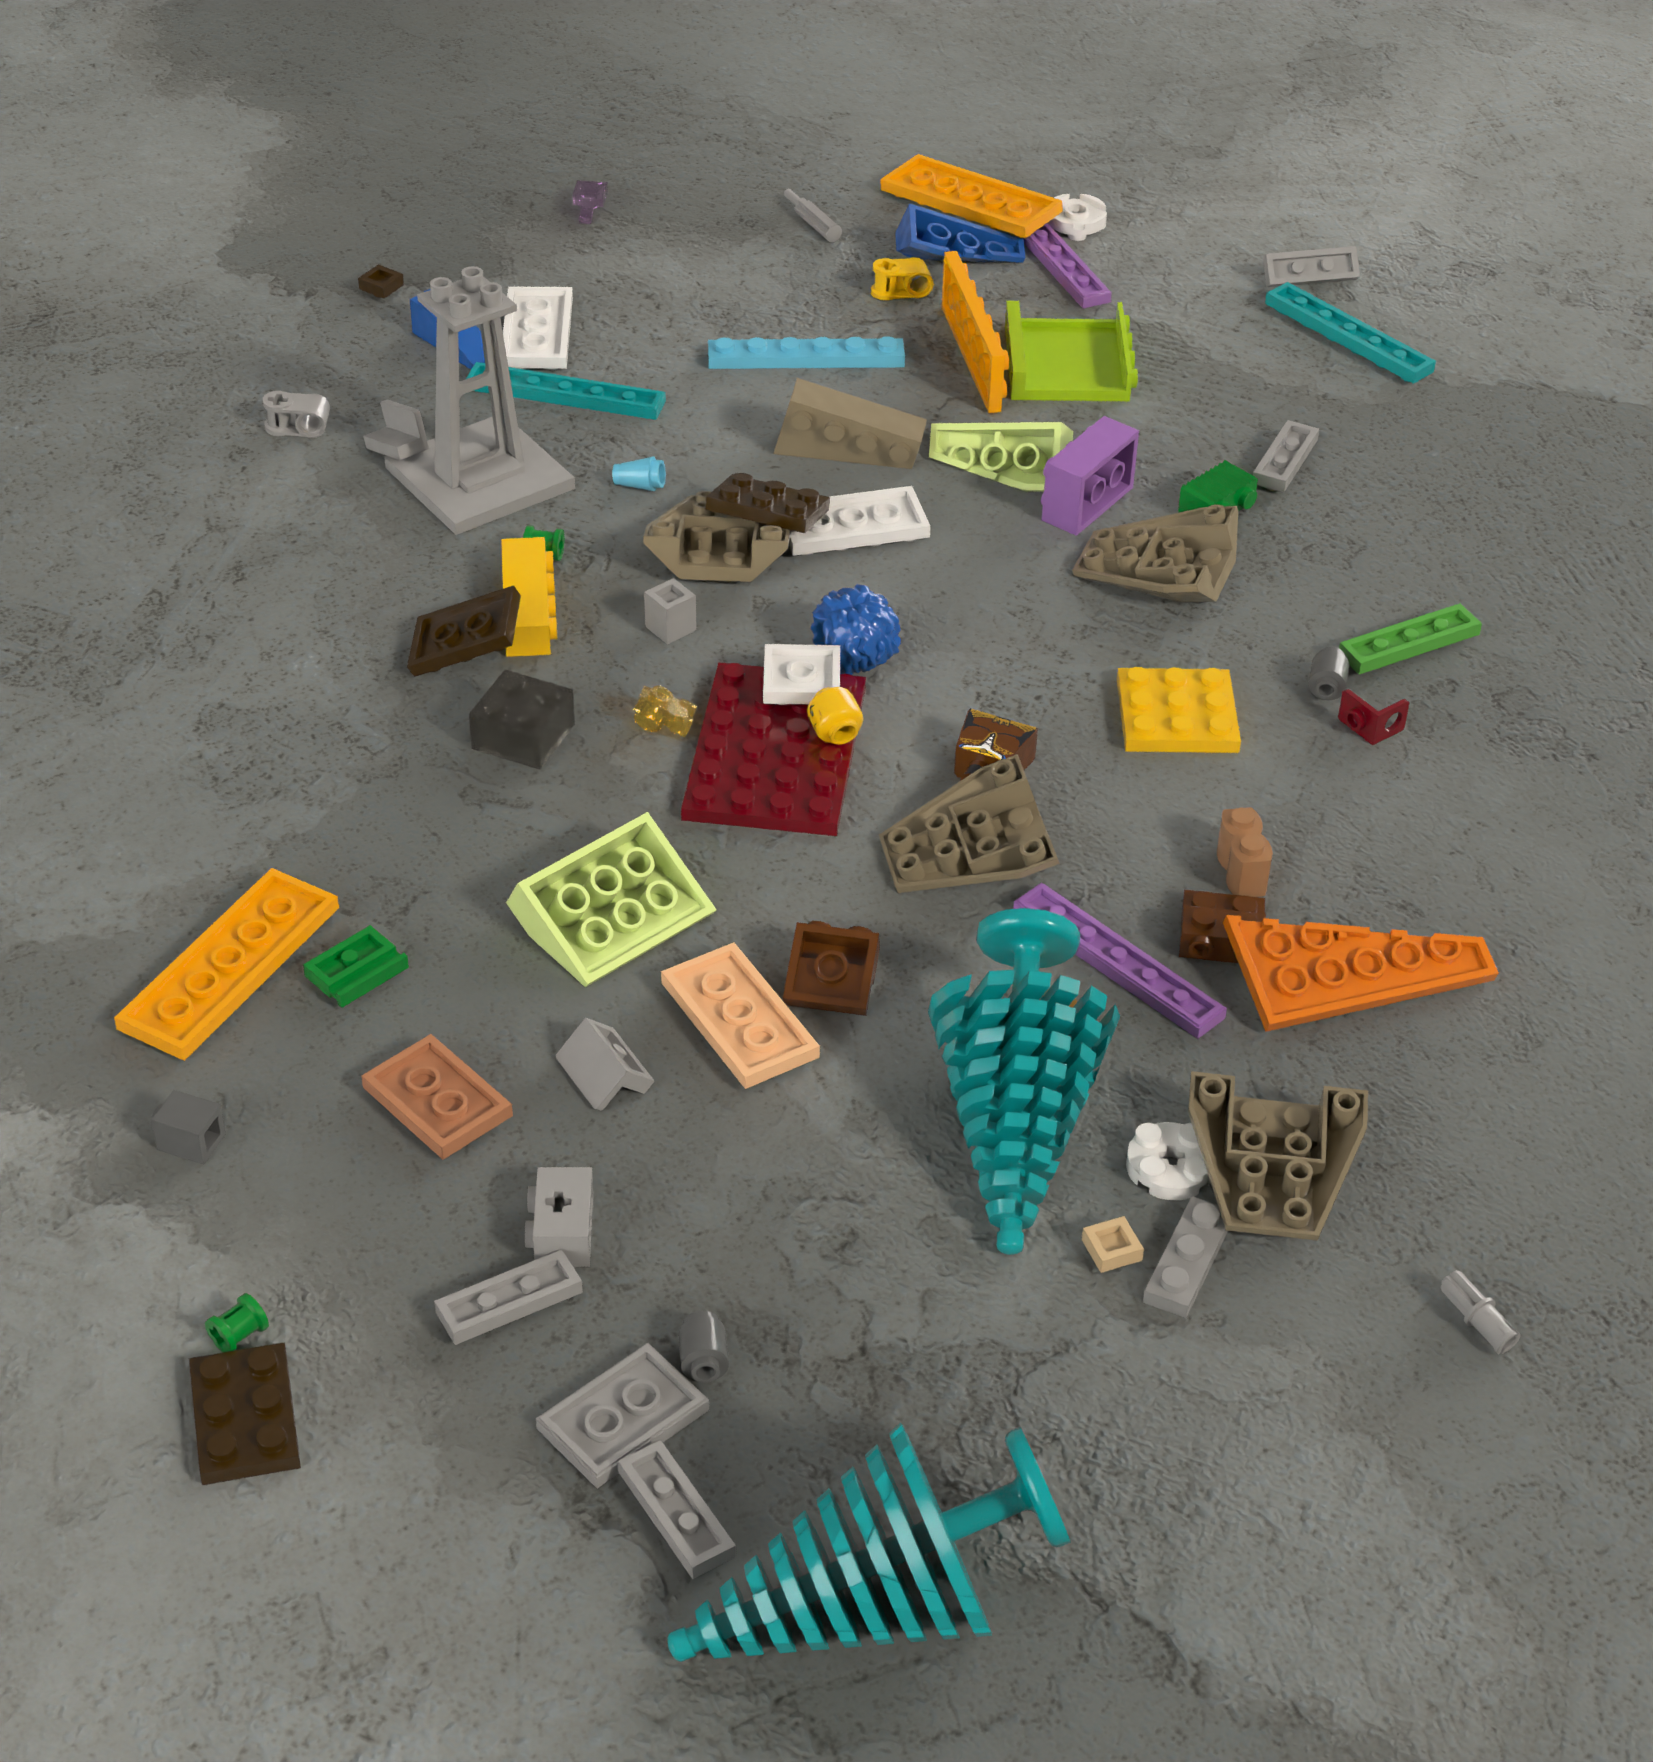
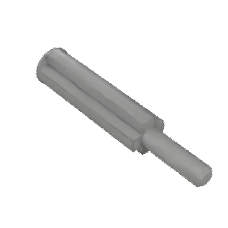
M791 189L784 191V196L795 205V212L826 238L827 241L835 242L841 237V227L810 200L807 201L805 198H800Z

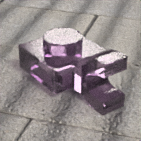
M577 180L573 191V205L581 207L579 224H591L593 210L604 206L608 194V182Z

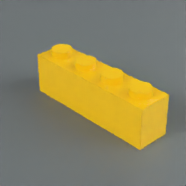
M545 537L501 539L503 589L514 585L521 595L513 645L506 648V657L551 655L550 640H557L553 551H545Z

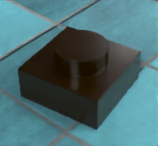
M378 264L360 276L358 284L360 290L373 294L375 297L385 299L404 285V278L402 273Z

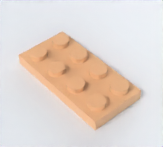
M734 942L661 971L662 985L745 1089L820 1058V1045Z

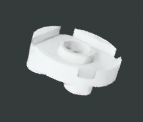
M1070 194L1054 197L1062 200L1063 212L1050 220L1048 224L1054 230L1068 234L1069 239L1082 241L1086 239V235L1096 233L1106 227V205L1100 199L1087 194H1080V199H1070Z
M1172 1122L1143 1123L1137 1127L1135 1136L1129 1143L1126 1160L1128 1175L1136 1185H1138L1139 1180L1143 1185L1149 1187L1150 1195L1165 1200L1189 1199L1191 1196L1198 1195L1200 1188L1206 1185L1207 1182L1209 1186L1211 1182L1192 1123L1185 1125ZM1173 1157L1178 1159L1177 1165H1170L1168 1160L1164 1158Z

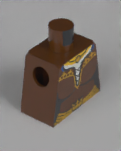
M970 708L956 745L954 774L961 778V781L984 766L1018 754L1022 767L1025 770L1036 757L1038 728Z

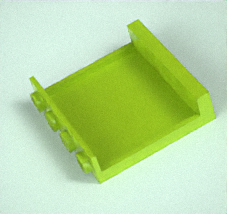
M1006 301L1004 329L1006 350L1009 356L1008 372L1011 400L1130 402L1131 388H1137L1138 370L1134 368L1135 351L1132 350V332H1129L1130 317L1129 315H1124L1122 302H1117L1116 319L1021 318L1019 301Z

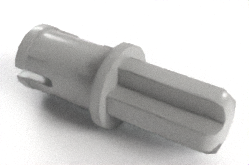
M1453 1271L1442 1280L1441 1291L1465 1316L1464 1323L1469 1327L1474 1326L1490 1343L1497 1354H1504L1519 1341L1521 1334L1496 1310L1494 1299L1491 1297L1485 1298L1462 1272Z

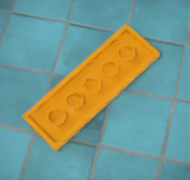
M920 154L915 155L880 179L881 190L894 194L896 197L906 198L920 205H927L944 213H951L968 221H975L992 229L1014 234V236L1019 238H1027L1063 212L1062 200Z
M957 251L944 252L941 308L988 413L1001 412L1002 398L1007 397L1004 370L1009 369L1008 352L1002 349L1000 335L993 330L991 315L985 313L983 298L978 297L976 293V284L974 280L969 278L967 264L962 263Z
M271 868L114 1017L116 1030L185 1061L339 909L338 896Z

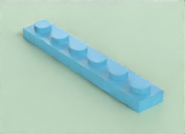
M755 337L741 340H732L730 338L708 340L709 369L905 367L903 338L882 337L880 339H862L860 337H850L848 339H829L827 337H818L816 339H796L786 337L783 339H763Z

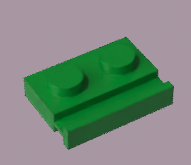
M369 925L303 964L305 977L329 998L334 997L338 1005L343 1008L409 968L408 956L405 953L400 954L397 952L396 946Z

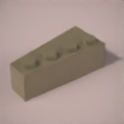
M797 378L773 454L912 469L922 442L927 419Z

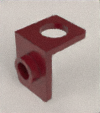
M1350 689L1342 691L1338 718L1371 745H1375L1404 730L1410 702L1402 699L1377 711ZM1398 712L1395 722L1385 729L1388 719Z

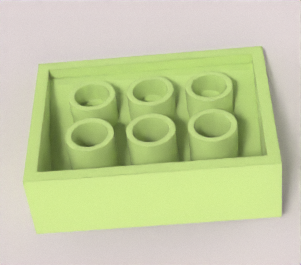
M648 812L517 883L506 902L527 934L584 987L603 978L716 911L712 902Z

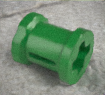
M527 525L523 538L545 537V551H553V560L560 561L564 551V530L557 528L555 532L535 530L532 525Z
M247 1293L239 1296L237 1304L219 1317L213 1315L205 1321V1328L209 1337L222 1352L234 1351L237 1349L236 1344L253 1332H263L269 1327L268 1318L261 1305Z

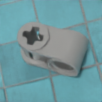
M272 391L263 397V407L267 410V419L264 425L265 431L273 436L286 435L317 438L325 432L330 404L322 395Z

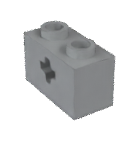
M538 1167L536 1186H528L527 1195L528 1213H534V1220H526L525 1248L534 1249V1260L562 1249L573 1267H590L594 1201L592 1167Z

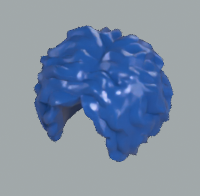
M856 584L854 588H842L838 592L833 590L828 595L822 597V603L818 604L817 608L812 612L814 623H811L810 628L814 634L812 641L814 645H840V674L852 675L854 672L870 671L876 666L886 663L894 654L899 653L898 647L901 644V639L898 636L901 631L899 618L893 612V609L888 607L887 599L882 594H875L873 591H870L868 586Z

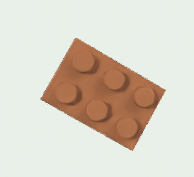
M432 1034L361 1076L363 1088L442 1160L513 1116L512 1104Z

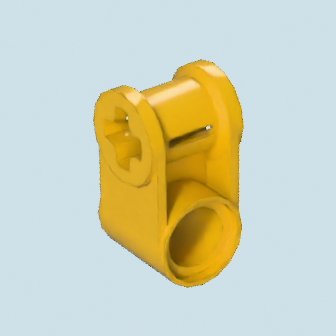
M882 258L873 262L872 268L875 272V282L871 286V295L876 299L888 301L900 298H923L933 290V278L927 265L920 258Z

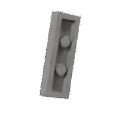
M1356 246L1269 253L1263 256L1266 288L1278 287L1286 282L1293 285L1350 281L1357 280L1360 277Z
M1287 420L1253 472V476L1258 478L1257 485L1263 486L1268 490L1285 492L1318 441L1319 428Z
M1191 1196L1144 1291L1143 1303L1187 1318L1228 1233L1218 1205Z
M561 1249L435 1300V1311L454 1345H457L583 1293L582 1280Z
M661 1440L618 1460V1473L692 1579L736 1557L735 1543Z

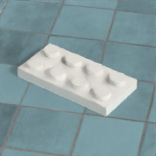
M508 287L507 297L517 304V311L505 315L503 337L508 367L518 369L544 368L546 370L567 369L573 301L572 287Z
M912 486L830 496L829 511L806 533L789 530V547L792 555L795 556L811 555L832 550L842 551L862 546H879L892 542L914 541L916 539L930 538V524Z

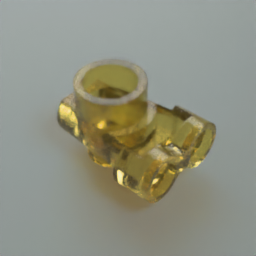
M644 685L635 704L634 720L641 728L647 731L657 732L664 725L670 728L669 731L685 738L692 725L697 705L683 698L680 700L674 698L671 691L663 686L650 688Z

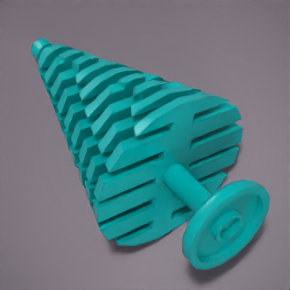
M1030 908L999 911L988 915L978 925L976 941L983 954L998 963L1013 967V970L989 971L970 997L964 995L969 990L972 974L950 981L932 995L928 1009L938 1049L945 1042L947 1043L942 1059L946 1065H949L947 1074L951 1083V1093L957 1101L956 1110L959 1120L964 1126L963 1134L967 1147L969 1149L971 1146H976L972 1150L970 1157L973 1168L979 1171L978 1186L981 1196L990 1201L985 1206L988 1220L992 1225L1000 1228L997 1232V1250L1006 1255L1018 1254L1024 1248V1233L1022 1230L1030 1228L1035 1222L1039 1212L1037 1205L1043 1202L1050 1186L1046 1183L1053 1179L1060 1163L1054 1160L1061 1157L1064 1153L1080 1111L1088 1099V1090L1096 1080L1100 1069L1099 1066L1102 1063L1120 1019V1014L1115 1004L1100 1022L1097 1021V1018L1105 1010L1108 995L1092 985L1073 1008L1069 1007V1005L1078 996L1080 980L1060 975L1050 987L1052 973L1040 972L1039 968L1059 965L1072 958L1076 954L1080 943V932L1076 924L1062 915ZM1012 985V993L1009 997L1002 998Z
M899 1423L889 1435L924 1521L914 1525L879 1446L876 1444L865 1454V1459L895 1535L889 1538L886 1537L862 1481L852 1466L841 1476V1482L865 1541L866 1548L858 1550L838 1503H836L833 1493L828 1488L817 1498V1505L838 1560L830 1562L810 1517L806 1511H803L792 1523L809 1573L802 1575L782 1533H779L768 1543V1547L781 1587L777 1589L772 1588L762 1562L755 1555L744 1565L745 1576L753 1593V1599L746 1602L733 1577H731L719 1588L725 1611L717 1615L709 1600H706L695 1610L697 1624L688 1628L684 1626L668 1634L667 1643L670 1653L679 1662L697 1656V1652L706 1648L709 1649L714 1659L730 1658L731 1652L727 1639L736 1636L747 1656L763 1655L762 1643L756 1630V1626L763 1623L766 1625L771 1640L779 1653L797 1652L795 1641L785 1619V1613L792 1611L811 1650L829 1649L828 1640L814 1602L820 1599L845 1648L861 1647V1639L843 1593V1589L850 1587L855 1602L876 1644H894L890 1626L871 1581V1577L877 1574L882 1581L892 1608L910 1642L927 1641L920 1617L899 1567L900 1564L906 1561L942 1639L960 1638L948 1604L927 1556L928 1553L937 1550L975 1636H992L988 1621L955 1541L1028 1510L1036 1514L1050 1545L1062 1547L1071 1543L1053 1497L1021 1427L1011 1430L1005 1436L1006 1447L1017 1470L1016 1478L1006 1485L945 1512H941L902 1423Z

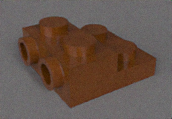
M1184 890L1179 957L1238 963L1223 921L1226 915L1241 916V920L1262 922L1263 918H1266L1265 898Z
M810 921L808 924L797 922L783 993V1002L789 1006L867 1016L871 987L874 984L880 951L879 933L872 932L870 929L861 926H852L849 929L831 927V925L822 921Z

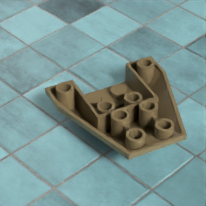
M701 491L696 493V495L688 496L646 526L643 543L679 579L752 582L788 549L790 531L788 529L705 510L706 496L711 491Z
M1211 505L1209 507L1096 530L1092 533L1072 569L1073 574L1077 577L1178 602H1216L1236 562L1237 506Z
M1018 754L978 769L879 834L898 893L1018 879L1060 864Z
M1191 1071L1188 1114L1226 1230L1318 1241L1367 1130L1368 1090L1324 1086L1319 1105L1237 1097L1234 1096L1235 1076Z

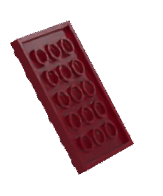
M718 662L681 807V821L837 836L856 737L848 743L839 745L824 742L818 737L808 718L807 708L809 704L779 705L763 703L764 667ZM840 674V687L846 688L854 696L862 711L866 691V677Z

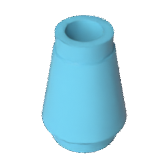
M655 457L614 464L612 470L613 482L615 485L655 491L656 488H663L665 485V464L663 460H656Z

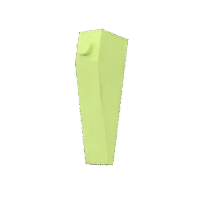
M1062 422L931 423L929 457L1025 492H1044V466L1049 458L1054 457L1070 441H1073V431Z

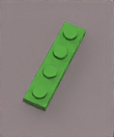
M1459 603L1340 642L1339 649L1346 655L1349 665L1360 675L1480 635L1482 623Z

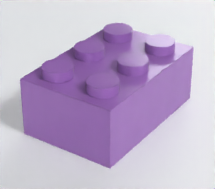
M1103 416L1095 424L1087 427L1085 432L1074 441H1070L1058 454L1049 458L1043 470L1045 485L1041 497V504L1043 505L1042 521L1077 536L1128 493L1134 484L1139 430Z

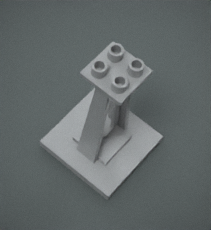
M474 266L466 267L461 271V280L452 282L448 278L438 277L431 280V290L417 294L418 301L437 317L435 438L427 441L429 449L405 459L398 460L385 456L386 469L455 535L575 489V477L518 427L500 319L504 315L516 312L517 304L502 293V286L500 284L489 282L483 277V270ZM480 324L486 366L485 371L477 376L459 381L458 332ZM488 386L492 417L460 428L459 401L461 396Z

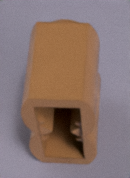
M1251 807L1223 810L1217 845V858L1222 867L1227 870L1226 883L1233 895L1262 897L1267 892L1273 851L1269 841L1262 835V820L1259 814Z

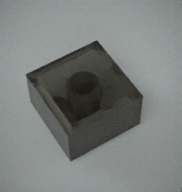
M504 670L469 713L472 749L540 770L575 725L573 689L517 672Z

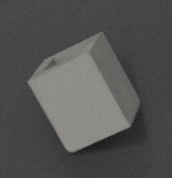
M674 578L644 592L646 628L667 645L696 630V595Z

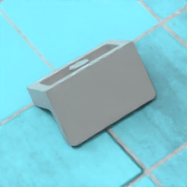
M391 400L380 402L386 427L363 436L366 449L398 460L429 449L421 413L418 409Z
M586 1017L556 1054V1059L592 1107L600 1111L608 1105L621 1087L645 1094L654 1083V1079L613 1027Z

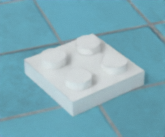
M765 644L764 704H809L821 689L840 687V645Z

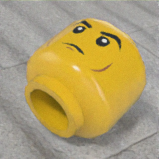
M827 687L821 689L810 701L807 708L808 718L816 734L827 743L839 745L850 742L858 735L863 723L862 711L854 696L846 688Z

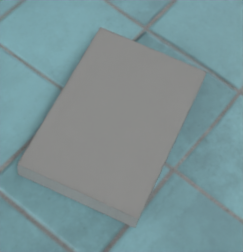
M646 1343L537 1417L536 1429L598 1489L619 1474L618 1460L659 1440L662 1442L668 1440L708 1412L709 1399L649 1343Z

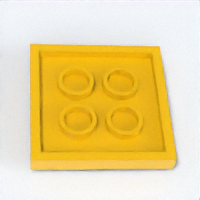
M1176 667L1169 669L1118 668L1117 687L1125 752H1240L1241 738L1229 669H1181Z

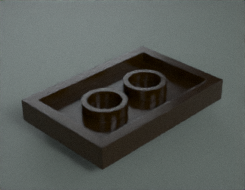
M735 473L730 475L706 496L705 510L806 533L829 511L830 497L819 495V492L814 489L803 488L797 490L786 487V484L780 481L764 482L753 479V476L750 474Z
M513 585L418 616L407 668L413 676L436 672L441 668L460 662H468L475 657L494 651H502L512 646L521 595L516 587Z
M285 1342L189 1358L199 1471L202 1485L301 1468Z

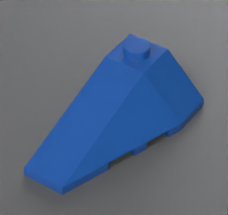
M913 204L908 205L895 232L896 251L907 257L944 261V252L957 251L961 261L1023 263L1025 260L1024 239Z

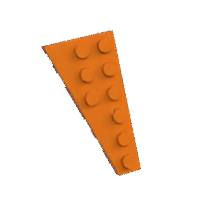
M1226 915L1223 921L1224 928L1265 1032L1494 981L1499 974L1483 937L1434 933L1432 937L1408 935L1406 930L1392 929L1390 933L1371 932L1370 927L1306 922L1304 925L1279 924V919L1263 918L1262 922L1241 920V916Z

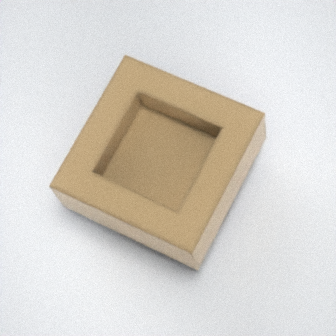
M1125 1216L1083 1228L1082 1241L1101 1273L1142 1261L1144 1248Z

